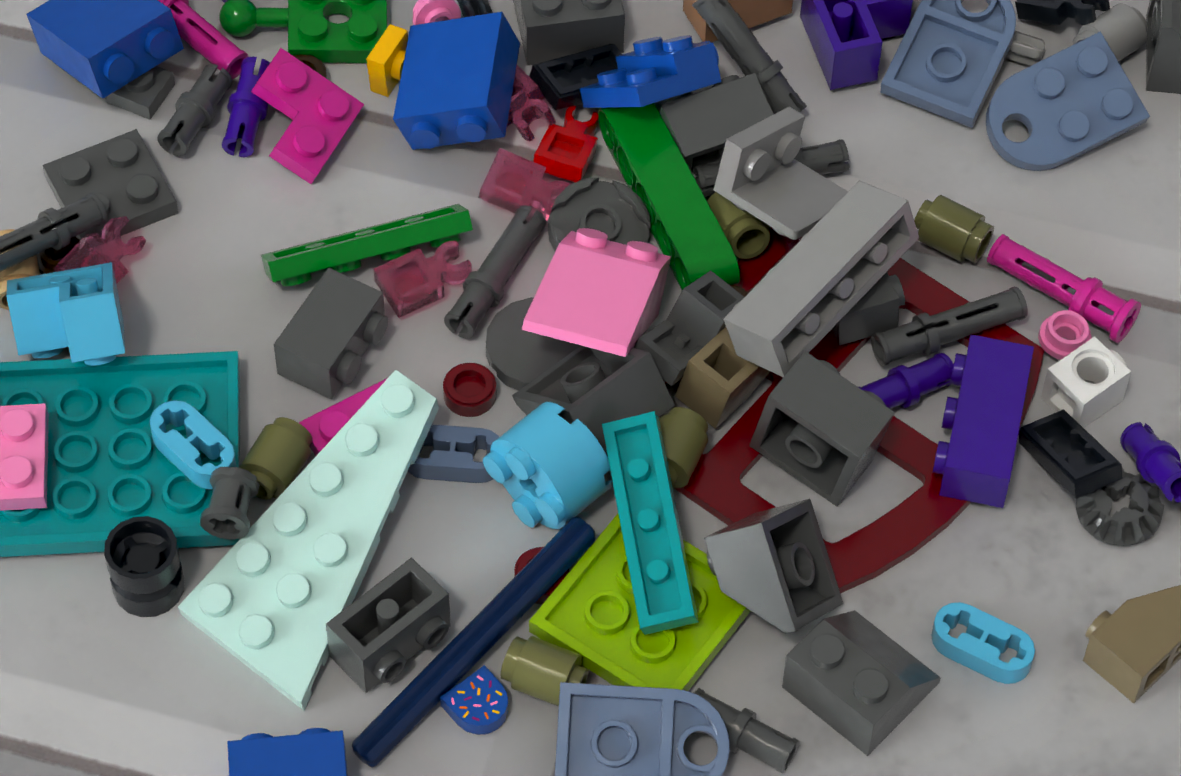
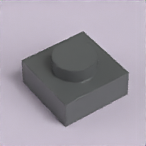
M155 66L106 97L107 103L151 120L174 87V74L171 71Z

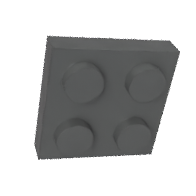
M137 129L43 165L45 178L61 208L84 198L90 193L96 194L102 201L106 209L107 221L76 236L84 243L86 249L178 214L176 199Z

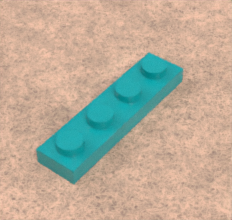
M652 411L602 424L640 629L644 635L698 623L659 418L656 412Z

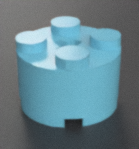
M553 402L542 403L491 444L490 453L483 458V464L488 474L495 481L503 484L515 500L512 502V507L517 517L531 528L538 523L552 529L562 528L612 487V480L605 481L604 477L610 471L609 460L596 437L578 418L569 424L558 414L565 408Z

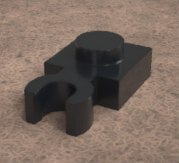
M1017 0L1015 2L1018 19L1036 21L1044 25H1061L1067 18L1075 19V22L1080 25H1086L1097 20L1095 10L1108 11L1110 9L1109 0Z

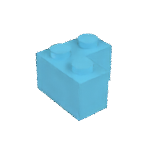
M112 262L7 280L6 297L19 356L31 354L33 358H48L63 352V348L68 347L72 363L84 361L86 365L94 366L109 363L116 359V355L125 353L124 321Z

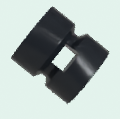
M149 516L133 517L120 522L110 531L105 541L104 549L107 569L111 576L110 582L118 605L127 613L139 617H156L168 612L179 602L184 592V575L177 539L172 529L162 520Z

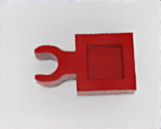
M576 106L569 107L565 113L563 127L550 123L534 154L532 169L573 182L582 180L596 153L598 138L594 136L597 128L598 114L593 112L589 121L581 122L574 119Z

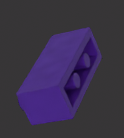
M970 335L967 354L956 353L950 384L960 386L958 398L947 396L941 426L943 429L952 430L950 442H938L932 472L943 475L939 496L1000 508L1004 507L1011 478L1034 346Z

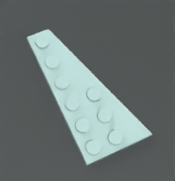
M397 370L386 379L250 527L249 533L239 539L178 606L183 617L304 711L312 695L311 687L321 665L325 666L329 657L326 623L353 603L381 540L379 534L389 512L393 513L400 497L399 489L410 465L415 464L439 410L437 399Z

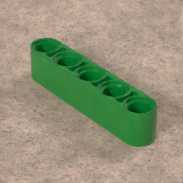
M652 103L643 107H608L599 109L598 120L606 146L627 186L642 199L648 210L650 230L663 255L671 256L669 267L681 290L710 270L727 284H738L740 281V271L734 251L655 104Z

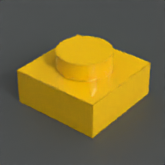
M389 24L366 58L370 90L372 92L389 97L401 79L408 42L407 30Z

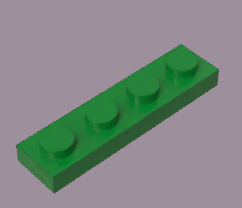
M455 204L262 254L261 257L265 273L272 282L281 281L282 286H293L311 280V272L331 268L342 273L361 267V259L379 254L381 260H392L411 254L410 246L430 241L431 247L454 244L461 240L460 233L471 231L473 228L469 210L460 204Z

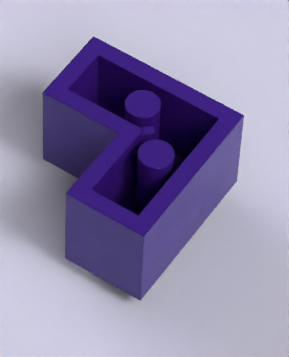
M913 0L801 1L800 18L830 90L877 80L883 43L881 39L906 33L910 23Z

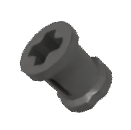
M219 467L211 473L210 484L213 492L209 508L205 509L201 514L200 525L213 536L223 539H240L249 533L250 520L247 517L250 500L256 496L260 485L257 477L247 470L238 467Z

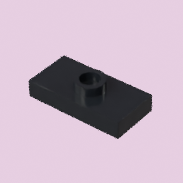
M615 44L604 45L534 64L529 78L555 111L583 103L580 88L598 83L597 74L618 69L616 56L622 55V53Z
M1064 409L1019 428V444L1074 498H1079L1123 479L1122 464Z

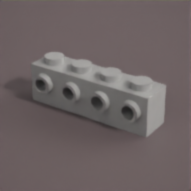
M859 180L723 319L737 356L784 377L803 352L809 353L919 239L908 200Z

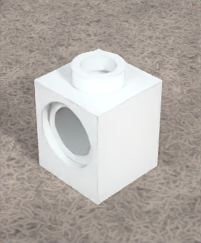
M1094 336L1048 368L1041 399L1055 412L1064 409L1085 428L1123 401L1131 370L1127 368L1125 361L1116 351L1105 347ZM1084 380L1092 381V382H1094V383H1096V384L1088 383V382H1086V381H1084Z

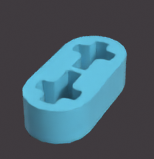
M168 401L159 405L152 412L150 427L153 443L168 460L197 486L213 489L210 484V477L215 469L219 467H236L233 445L193 406L183 401ZM172 423L174 426L180 427L184 424L187 438L185 439L174 429L166 432V425ZM199 451H202L211 460L220 457L221 464L215 467L212 463L208 462L202 466Z
M961 602L945 605L936 614L931 634L932 643L937 651L945 657L1004 684L1017 683L1029 674L1035 648L1030 636L1021 629ZM959 623L966 626L967 629L966 633H961L957 639L949 635V630L954 629ZM1007 648L1017 651L1016 657L1010 659L1009 663L999 659L1000 653H1004Z

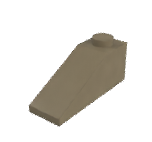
M725 327L688 361L675 397L691 410L701 415L706 422L716 429L748 399L771 371L737 356L728 330Z
M1181 585L1128 599L1113 614L1107 610L1102 612L1086 631L1085 636L1089 639L1083 662L1132 703H1135L1181 659Z

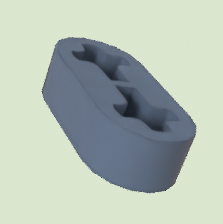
M432 424L423 443V446H433L430 458H421L418 455L415 464L410 465L407 472L414 477L426 480L467 483L489 482L493 478L486 471L483 462H475L473 457L478 449L486 450V455L489 454L491 444L499 436L493 431L483 428Z

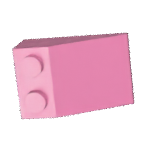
M580 228L577 232L571 231L559 243L524 318L522 330L626 357L635 346L637 340L659 315L671 256L659 254L656 246L645 242L630 241L627 245L609 241L607 240V234L595 229Z

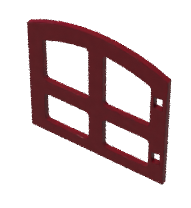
M770 227V241L766 249L756 257L750 259L740 258L737 261L740 281L735 286L749 293L802 237L792 240L778 234ZM899 258L887 271L889 276L897 275L903 288L905 304L899 306V309H907L916 315L925 312L931 316L969 302L902 258ZM1003 324L975 335L1034 346L1020 422L1021 428L1035 394L1044 350L1033 341ZM831 329L809 354L818 360L829 362L840 372L868 342L871 336L839 346ZM970 336L956 341L968 348ZM770 372L765 377L772 383L769 388L708 453L701 455L687 485L681 488H674L728 526L753 513L776 508L744 486L740 481L763 456L749 445L768 396L783 378L773 372ZM893 416L877 452L921 480L923 486L873 523L842 540L830 543L823 539L840 594L879 576L913 555L946 529L971 503L970 501L939 496L943 475L932 473L938 444Z

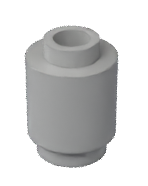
M1119 3L1096 17L1097 20L1095 22L1082 26L1079 34L1073 39V45L1101 31L1119 62L1146 43L1147 22L1139 10Z

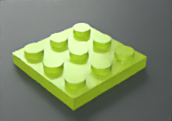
M617 514L529 620V632L544 641L581 654L583 656L582 666L612 685L670 688L689 691L751 611L721 592L717 577L709 568L707 554L683 540L699 622L644 635L639 626L619 514Z

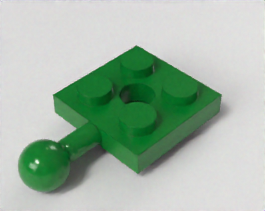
M228 0L220 10L219 20L222 28L228 34L236 37L246 36L253 32L256 27L288 28V53L291 55H312L321 60L322 63H367L366 58L387 29V0H288V8H256L249 0ZM331 14H343L349 20L337 24L329 22L326 17Z

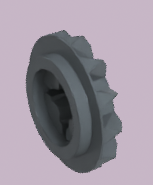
M1122 467L1123 479L1076 498V512L1083 527L1098 540L1117 546H1130L1147 540L1157 531L1162 520L1165 505L1161 504L1158 486H1151L1140 473L1133 475L1125 472ZM1126 494L1129 495V508L1123 507L1111 517L1112 501L1118 500Z

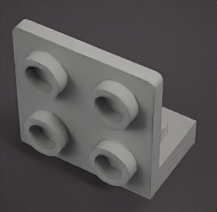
M789 106L726 139L714 191L730 200L737 208L749 212L771 226L778 234L792 240H797L808 233L848 191L794 159L802 145L800 134L805 115Z

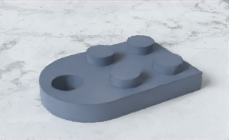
M921 0L881 82L880 93L973 128L1012 45L1016 25L1014 7L1010 0H986L989 5L986 10L972 13L962 6L961 3L964 0Z
M1100 31L1007 78L998 87L989 102L986 112V130L992 146L1007 162L1025 170L1045 171L1061 166L1146 123L1150 115ZM1008 120L1022 122L1028 129V139L1023 142L1009 140L1003 133V123Z
M560 682L555 776H722L730 750L727 728L717 710L699 695L681 689ZM705 733L713 738L717 746V754L712 762L706 765H695L686 758L683 747L685 740L690 735Z

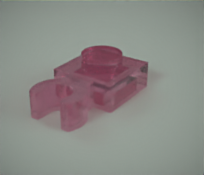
M518 65L516 67L507 127L514 122L521 137L527 141H532L535 137L529 128L531 122L536 119H544L552 126L556 123V120L548 104L543 101L545 97L539 86Z
M499 148L481 186L478 198L513 213L516 212L519 206H532L538 209L545 220L548 221L554 205L551 200L555 199L570 184L559 180L550 183L542 180L546 167Z
M127 216L115 217L104 225L102 238L97 233L86 234L53 269L58 272L112 262L117 284L129 272L120 262V259L123 256L134 255L140 252L146 240L143 236L132 237L126 244L123 243L120 232L130 220Z
M448 241L441 244L436 249L435 255L426 259L419 248L374 268V281L381 292H383L384 297L397 317L400 318L444 298L443 284L457 285L464 283L469 273L472 272V264L469 260L457 265L449 264V261L459 257V244L457 241Z

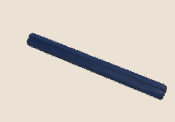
M572 518L352 742L355 755L369 767L376 766L440 701V697L452 689L595 542L594 529L582 518Z

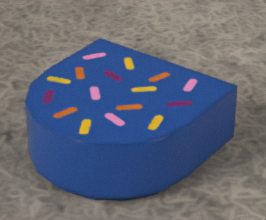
M485 665L440 697L441 707L459 727L472 734H489L499 729L505 722L508 714L507 692Z

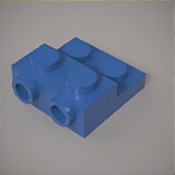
M691 35L675 37L664 41L662 37L636 41L633 43L634 51L616 56L618 69L597 74L598 83L580 88L584 108L643 107L720 83L718 52L713 42L693 43Z

